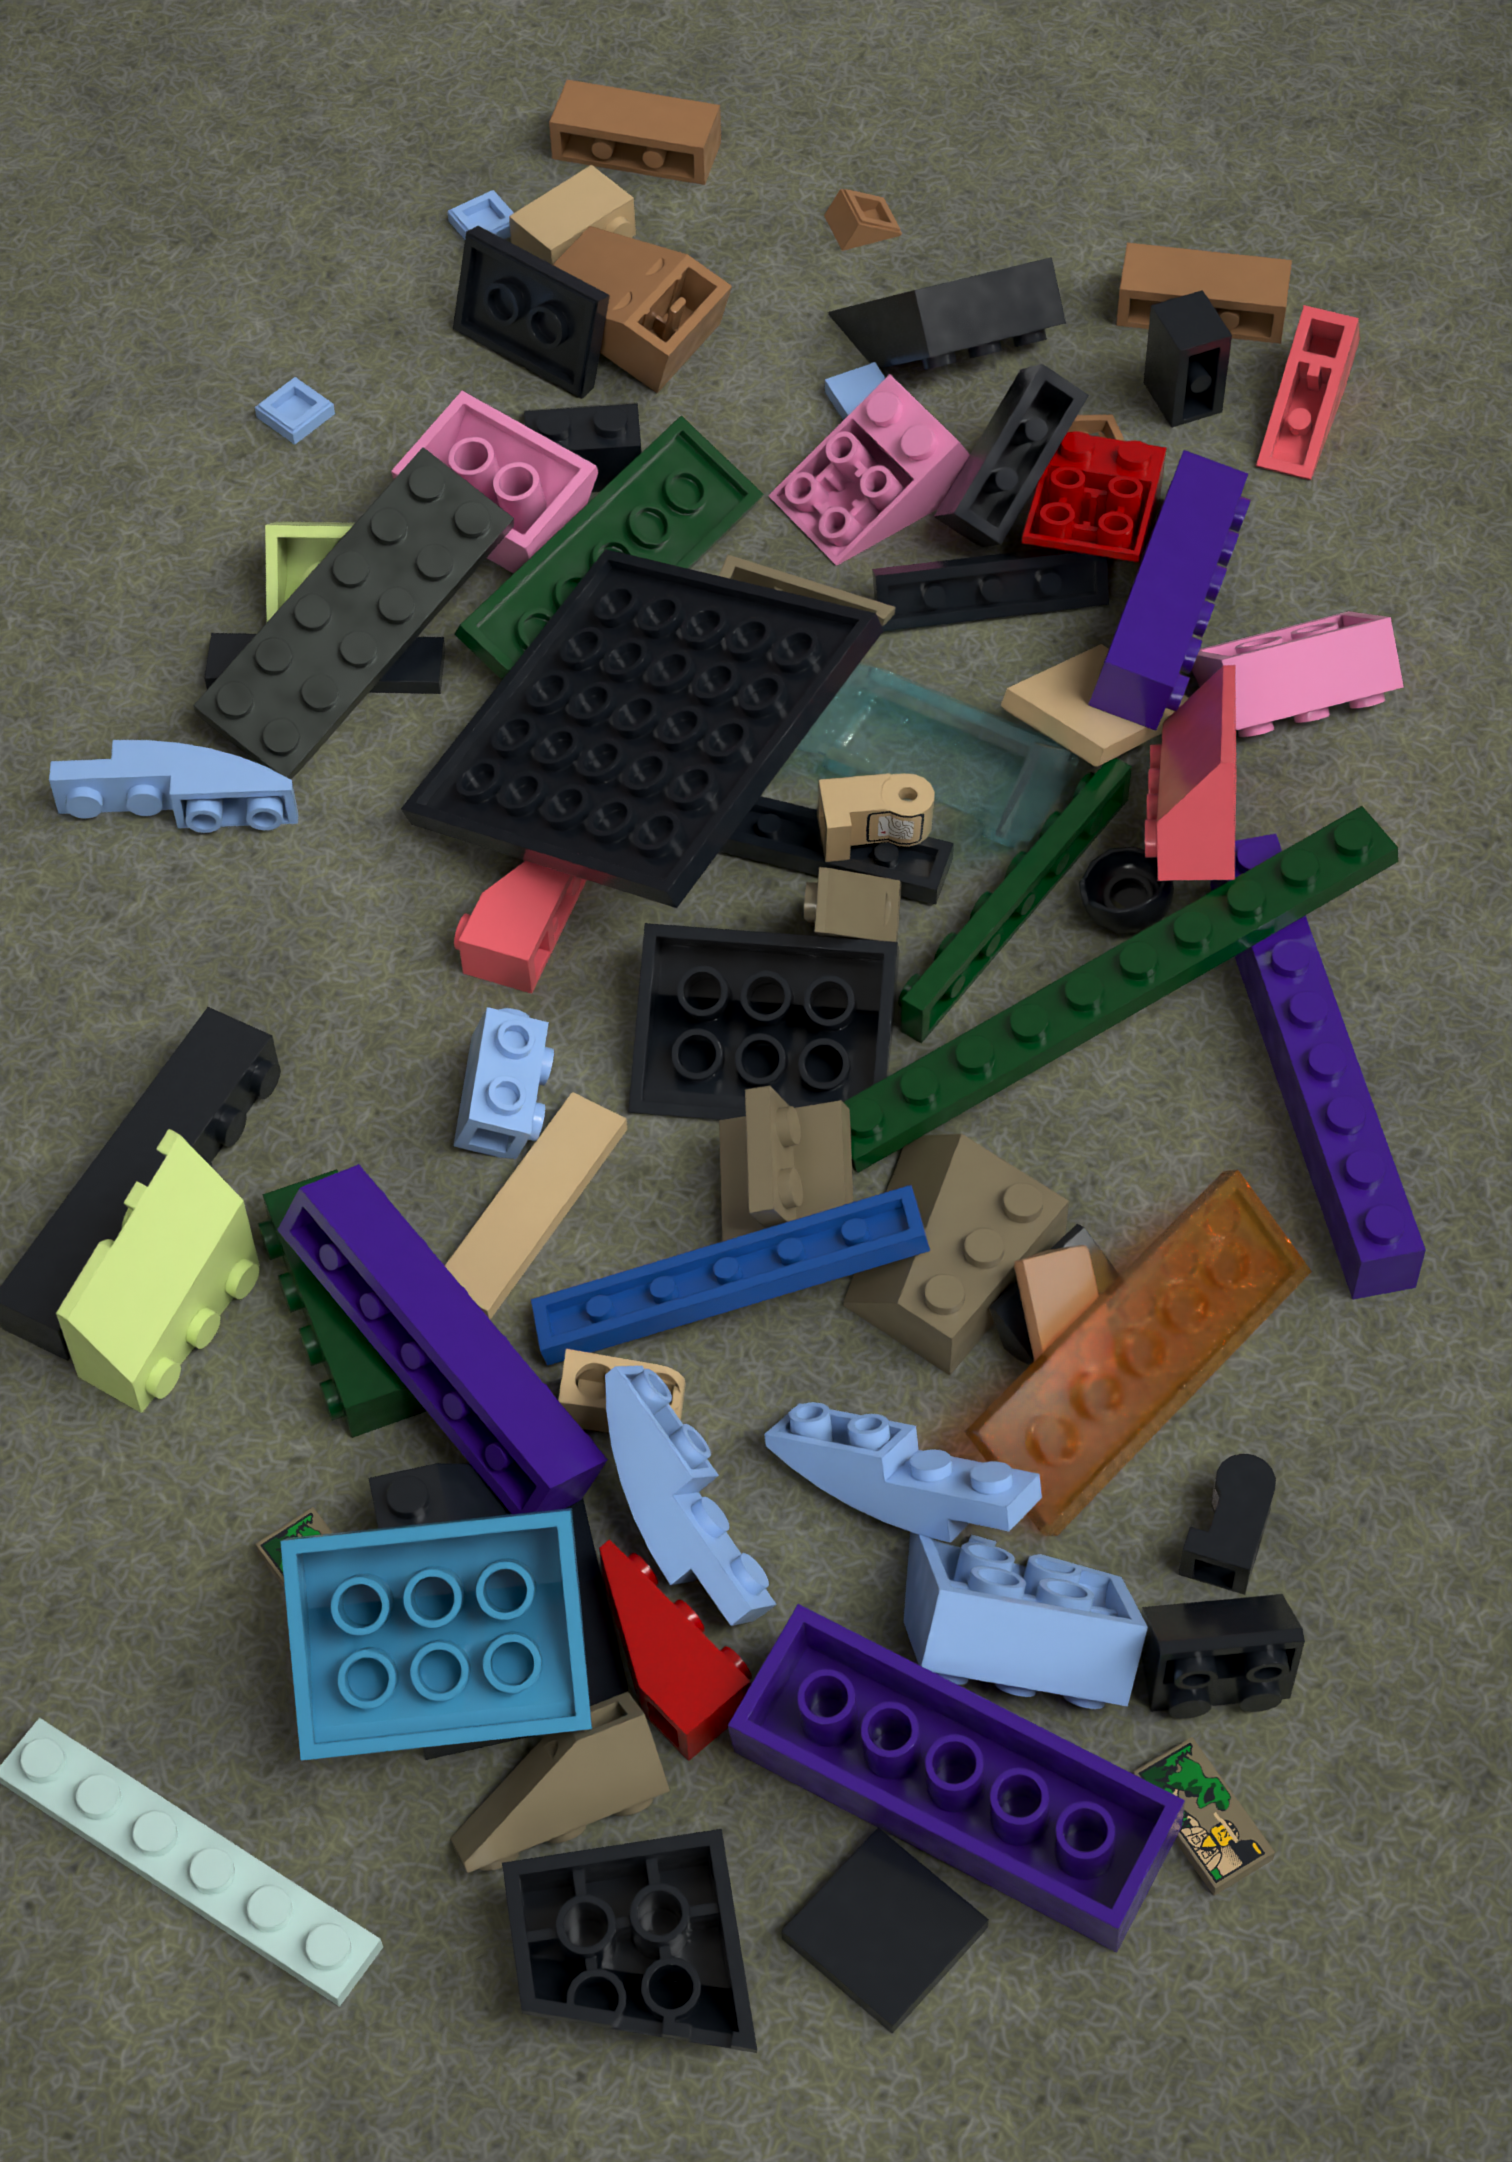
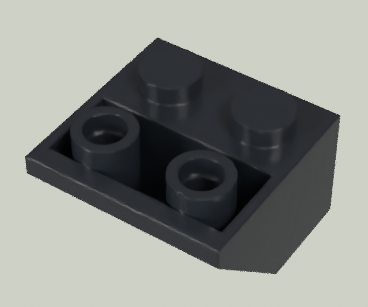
M1283 1594L1142 1607L1141 1615L1148 1628L1141 1657L1151 1712L1169 1710V1714L1172 1717L1186 1719L1204 1715L1211 1710L1212 1706L1239 1704L1240 1708L1244 1711L1260 1712L1275 1708L1282 1702V1699L1291 1698L1305 1639L1303 1628Z

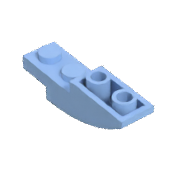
M113 740L111 759L51 761L49 782L58 814H71L78 818L87 819L96 817L101 812L130 811L140 816H152L161 810H173L177 828H190L201 833L214 832L220 827L251 826L258 830H273L281 824H298V809L291 779L248 759L211 748L152 740Z
M615 1366L605 1374L606 1412L611 1447L630 1510L650 1553L670 1585L692 1582L699 1579L730 1626L755 1621L777 1604L766 1590L769 1586V1581L761 1566L750 1555L746 1553L741 1554L727 1534L729 1522L725 1514L715 1502L708 1497H702L699 1491L719 1476L708 1461L711 1452L706 1441L693 1427L688 1424L683 1425L669 1405L672 1401V1395L668 1387L655 1372L650 1369H644L643 1366Z
M799 1403L764 1434L767 1448L793 1470L830 1495L885 1523L915 1534L949 1543L969 1523L1010 1531L1042 1498L1040 1474L1013 1469L1003 1462L992 1461L983 1463L953 1457L942 1450H919L916 1426L889 1421L886 1417L879 1414L858 1415L832 1410L822 1403Z

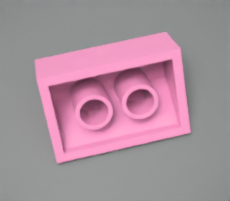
M464 391L457 395L391 471L395 479L424 447L514 518V527L490 553L487 559L513 574L587 505L598 475L596 465Z
M1349 611L1202 648L1199 650L1192 668V672L1201 687L1223 665H1236V730H1238L1239 737L1256 736L1273 731V721L1291 716L1294 717L1295 723L1319 720L1330 715L1329 706L1349 702L1350 708L1377 705L1385 701L1384 692L1404 687L1391 617Z

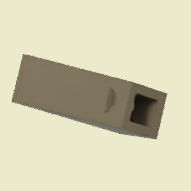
M819 867L818 882L806 883L804 920H807L810 926L815 927V933L818 936L898 942L902 884L900 880Z
M628 1692L590 1706L592 1729L546 1734L450 1838L467 1873L477 1869L491 1871L502 1868L503 1862L515 1861L519 1856V1852L546 1841L548 1843H562L574 1839L585 1831L586 1825L613 1814L616 1816H628L638 1813L650 1806L653 1798L670 1791L645 1714Z

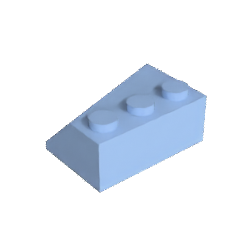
M910 1532L904 1624L920 1666L957 1685L966 1684L969 1678L995 1683L996 1687L1000 1690L1016 1696L1031 1697L1036 1695L1037 1691L1060 1694L1070 1703L1084 1708L1100 1709L1104 1707L1105 1703L1128 1706L1148 1627L1122 1577L1042 1554L1029 1556L1026 1566L1014 1563L1015 1557L1011 1553L995 1546L996 1541L972 1534L968 1543L962 1544L960 1548Z

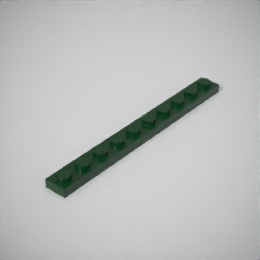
M1360 806L1239 875L1235 880L1225 883L846 1100L843 1103L850 1109L853 1168L857 1173L863 1171L1399 862L1398 846L1366 809Z

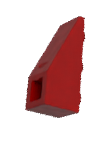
M609 1539L599 1547L602 1577L640 1708L644 1712L645 1717L690 1761L728 1728L729 1722L751 1686V1672L734 1650L727 1646L719 1650L703 1634L705 1628L702 1621L686 1602L677 1599L673 1603L657 1587L658 1580L654 1572L639 1555L631 1553L626 1556Z

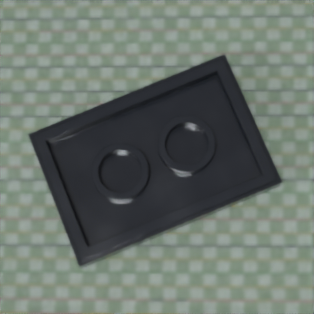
M476 226L466 231L453 329L582 399L595 385L610 295L492 232Z

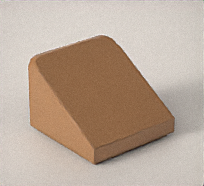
M840 189L824 214L842 251L902 235L900 227L884 197Z

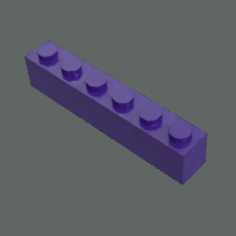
M1183 450L1088 706L1155 731L1158 728L1165 708L1177 712L1190 679L1179 674V672L1190 674L1202 644V640L1194 638L1192 635L1203 637L1215 604L1205 601V599L1215 602L1227 568L1217 564L1227 567L1239 534L1236 532H1239L1251 502L1250 499L1241 496L1248 473Z
M358 1164L300 1187L278 1228V1232L511 1514L565 1509L582 1500L608 1459L363 1168Z

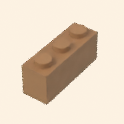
M573 80L566 81L549 121L552 159L701 185L706 184L721 144L720 105Z
M1127 243L1119 291L1116 326L1149 329L1151 305L1203 290L1230 331L1232 338L1281 344L1292 260Z

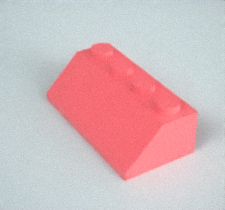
M1223 665L1178 708L1177 712H1174L1163 722L1162 744L1150 745L1147 820H1145V858L1157 857L1158 881L1235 880L1237 777L1236 665Z

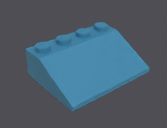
M572 1508L293 1537L280 1541L301 1761L592 1729Z

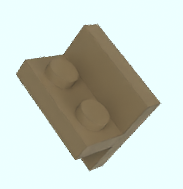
M764 1086L745 1090L746 1116L719 1120L722 1242L853 1202L850 1109L841 1100L794 1108L789 1106L771 1086Z

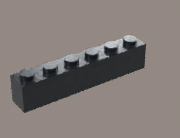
M207 1007L0 1286V1324L3 1330L69 1361L71 1355L56 1312L99 1242L106 1239L116 1240L122 1230L123 1219L128 1210L124 1201L136 1181L148 1187L166 1158L165 1155L156 1150L168 1129L180 1134L212 1167V1161L224 1145L228 1147L233 1146L241 1137L246 1125V1114L258 1097L261 1099L268 1098L278 1084L281 1068L272 1035Z

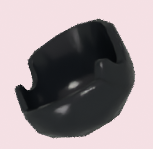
M1134 846L1110 848L1090 862L1083 878L1079 882L1081 899L1088 915L1097 925L1117 934L1142 932L1161 921L1171 907L1174 894L1173 880L1158 881L1157 857L1145 858V850ZM1111 898L1117 901L1125 908L1117 909L1112 904Z

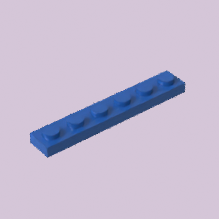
M912 1185L533 1298L531 1303L540 1352L547 1366L564 1361L566 1349L592 1353L931 1251Z

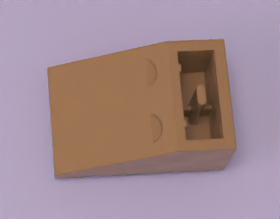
M589 226L553 264L610 295L600 353L656 393L665 386L720 325L732 289L730 284L688 254Z

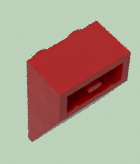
M1080 431L1067 432L1038 481L1023 532L1022 543L1139 562L1150 540L1157 515L1167 447L1148 445L1136 440L1123 441L1092 436Z

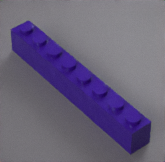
M1276 834L1235 841V878L1282 851ZM1211 880L1210 886L1212 891L1231 880ZM1305 915L1235 956L1352 1300L1416 1288L1426 1249Z

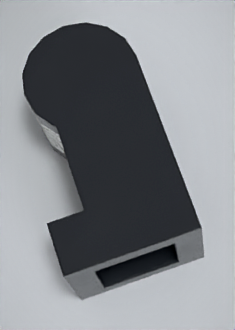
M1237 1454L1230 1456L1221 1463L1216 1472L1211 1506L1214 1516L1209 1532L1194 1527L1189 1528L1182 1551L1178 1575L1243 1595L1246 1594L1269 1518L1276 1486V1477L1273 1469L1265 1460L1251 1454Z

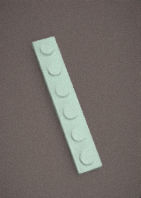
M41 1718L35 1722L0 1765V1783L339 2007L383 1948L380 1938Z

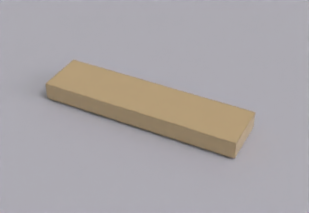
M572 1092L448 1260L445 1267L460 1285L467 1290L470 1297L490 1320L627 1131V1118Z

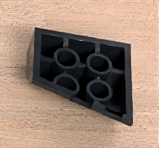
M1052 257L828 312L832 320L870 364L875 362L879 369L921 359L924 370L956 363L954 351L967 348L969 358L984 356L1002 351L1000 343L1002 339L1013 337L1015 347L1047 340L1046 328L1066 324Z
M722 1829L502 1863L522 2014L757 2053Z

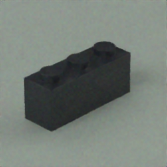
M1044 364L1021 369L934 517L981 547L1001 545L1089 395Z

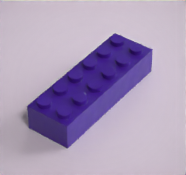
M800 1604L796 1606L728 1724L735 1753L1116 1953L1183 1824L1185 1800Z

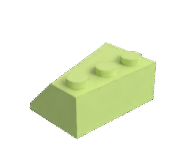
M168 1129L156 1149L165 1155L166 1158L149 1186L147 1187L136 1181L124 1201L128 1210L123 1219L122 1230L116 1240L106 1239L99 1242L56 1312L78 1377L140 1413L146 1409L154 1397L162 1399L172 1391L179 1379L182 1362L194 1347L202 1349L211 1342L219 1328L221 1313L234 1297L239 1300L246 1297L253 1289L259 1276L260 1264L244 1200L180 1134Z

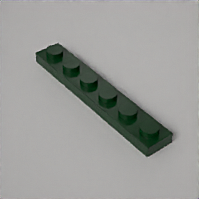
M1115 757L1104 763L1096 774L1088 772L1079 782L1074 792L1073 800L1062 813L1058 811L1053 812L1046 820L1041 829L1039 840L1029 852L1020 851L1013 858L1007 868L1004 881L993 893L986 891L980 896L972 909L967 924L958 934L955 932L949 933L938 947L934 962L923 975L914 974L903 987L898 1000V1005L902 1007V1033L922 1044L1126 804L1129 797L1132 766Z

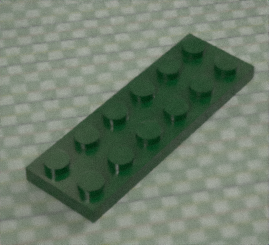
M681 415L459 625L454 635L503 680L605 549L691 569L760 501L764 494Z

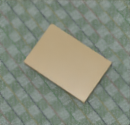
M1102 644L1007 688L1001 703V707L1005 711L1095 767L1162 734L1163 722L1175 712L1165 708L1158 728L1155 731L1088 706L1109 648ZM1183 695V698H1182V700H1181V703H1180L1179 707H1180L1189 697Z

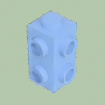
M489 1007L486 1008L471 1037L454 1147L499 1158L517 1159L527 1140L537 1141L545 1116V1104L536 1102L539 1085L544 1086L546 1084L554 1057V1049L545 1047L549 1022L530 1018L526 1013L517 1009L504 1008L497 1010Z

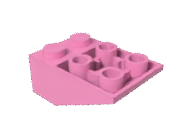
M889 374L768 496L837 566L937 510L970 454L936 418Z

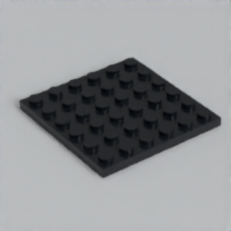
M605 549L402 806L401 810L411 825L678 908L883 633L884 628L876 613Z

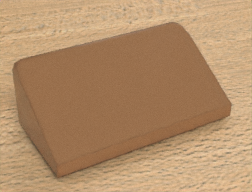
M1076 1245L1047 1250L1014 1261L1016 1278L1042 1393H1052L1112 1375L1114 1373V1364L1091 1256L1087 1246Z

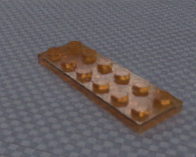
M1238 1169L1223 1171L964 1432L987 1462H1003L1013 1469L1040 1474L1042 1498L1027 1515L1045 1536H1058L1312 1271Z

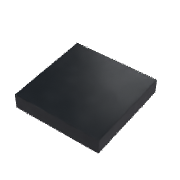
M878 1827L782 1930V1940L893 2034L988 1928L989 1919Z

